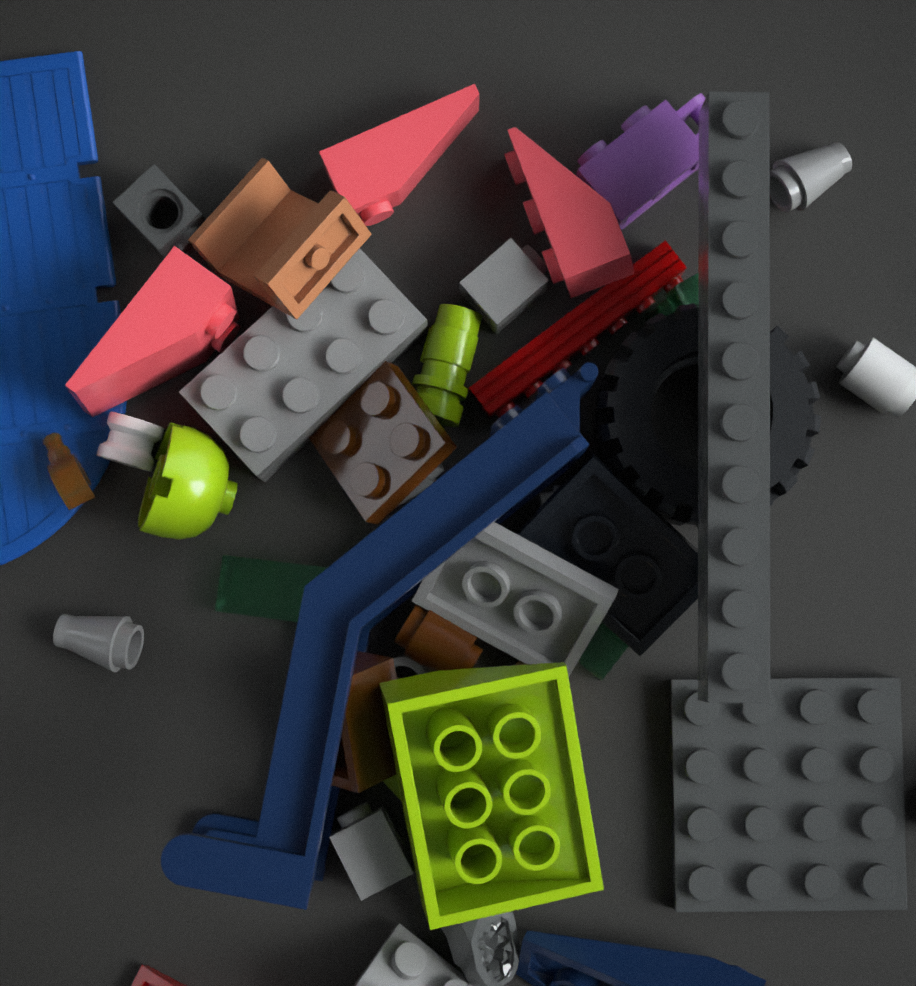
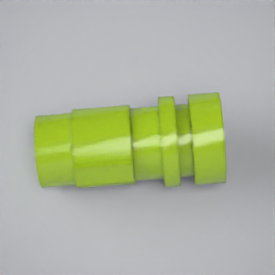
M452 304L439 305L435 323L428 330L420 361L424 363L421 374L414 375L412 386L416 388L419 396L441 425L459 427L464 409L459 402L465 401L468 394V388L464 384L467 374L470 373L479 340L477 335L482 315L474 310Z

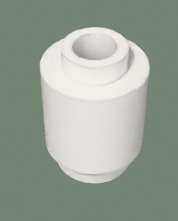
M874 337L865 345L856 340L836 366V368L844 373L839 384L882 414L889 411L897 418H900L916 400V367Z

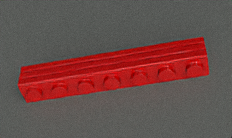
M666 240L633 264V275L602 287L469 387V394L489 420L496 415L498 418L503 416L516 406L513 402L525 394L527 398H530L536 394L537 389L543 384L542 380L552 373L555 374L562 368L569 369L573 365L569 361L580 352L583 356L589 354L600 345V342L597 340L606 332L614 335L628 324L625 319L634 311H637L639 315L655 304L656 301L653 298L663 289L668 294L684 281L681 276L687 267Z

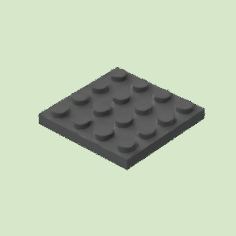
M900 677L770 678V704L707 703L698 700V679H669L673 909L675 912L908 910Z

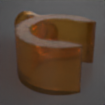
M59 433L47 435L43 439V444L48 450L47 457L51 463L47 466V469L67 508L71 510L95 498L89 486L91 482L76 455L74 453L71 454L69 447L63 444L61 435Z

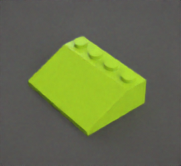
M564 662L439 670L379 683L420 900L430 930L604 890L567 665Z

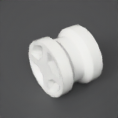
M110 412L107 419V424L110 428L107 441L99 445L96 455L123 465L152 472L155 461L151 452L154 443L162 440L165 429L138 418Z

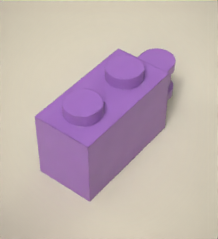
M702 93L692 98L677 111L673 109L667 100H664L652 111L647 105L641 107L621 125V129L624 131L623 134L609 145L604 140L598 141L578 159L577 162L581 167L577 169L576 176L611 203L621 230L699 169V133L695 135L685 121L691 117L699 126V112L705 101Z

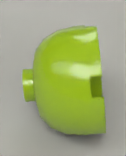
M172 422L169 423L154 458L158 461L152 479L148 477L139 513L138 527L140 528L139 531L158 537L186 539L196 537L208 530L218 513L225 515L230 513L238 484L228 480L229 460L223 447L211 436L195 428Z

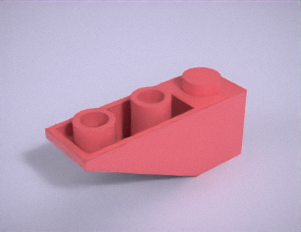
M516 127L508 129L507 131L514 150L505 153L504 156L515 185L526 182L532 199L522 203L534 235L545 231L551 248L542 251V255L553 284L564 280L570 298L633 275L634 269L631 254L611 203Z

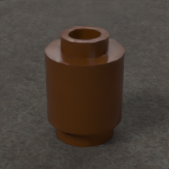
M417 604L394 643L406 649L403 654L404 656L431 672L473 668L483 651L482 648L474 644L477 639L476 636Z

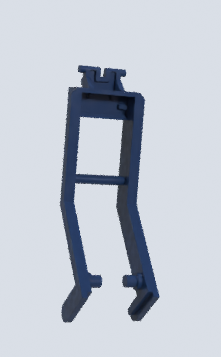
M588 362L583 364L572 376L565 368L552 375L537 389L539 394L534 398L535 402L523 411L516 405L491 425L492 432L489 434L490 438L304 586L260 820L224 813H211L201 818L194 826L192 833H183L174 837L166 844L162 851L161 867L163 873L171 882L184 887L307 910L313 881L323 882L331 844L329 837L333 832L341 788L332 786L357 651L367 653L371 629L416 594L425 577L492 523L503 524L580 460L590 445L579 432L580 400L588 395L598 375V368L594 363Z

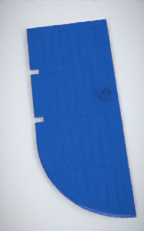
M81 51L0 61V566L24 555L47 540L63 527L87 501L111 461L96 455L99 445L107 441L110 428L107 424L109 413L116 412L125 415L127 401L92 417L81 408L65 386L121 314L118 300L98 302L97 289L114 287L117 283L101 177L80 178L79 172L80 165L99 162L84 59Z

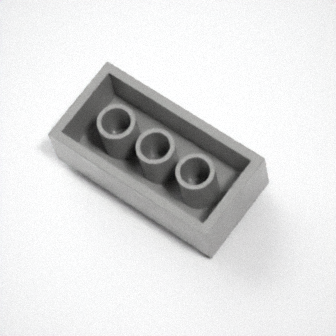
M359 248L297 320L272 306L181 389L179 393L258 478L266 482L311 441L309 438L385 361L394 364L428 333V322L421 312Z

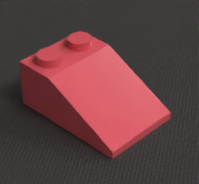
M174 246L65 384L66 388L81 408L90 416L95 417L206 362L215 350L222 353L233 342L240 329V325L236 323L239 320V314L232 287Z

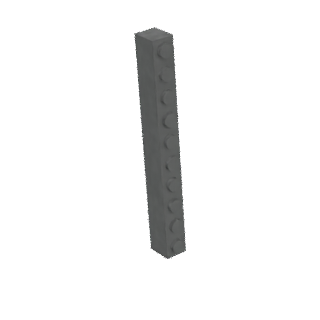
M709 91L699 112L698 700L707 703L770 704L769 92Z

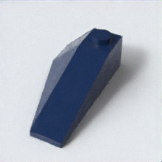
M528 930L522 941L518 969L516 971L518 976L533 986H765L766 983L765 979L748 973L739 966L729 965L709 956Z

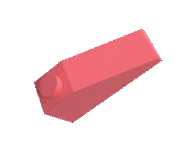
M472 84L319 151L324 169L334 191L348 200L366 226L382 222L394 213L393 207L400 205L478 113L479 92L476 85Z

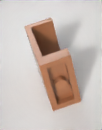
M261 158L193 233L188 241L218 276L297 320L372 234L344 196L330 190L319 203H316L290 190L268 160Z

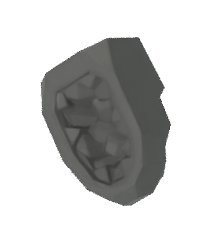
M512 911L441 928L447 937L454 964L461 967L471 985L504 986L513 979L518 969L521 947Z

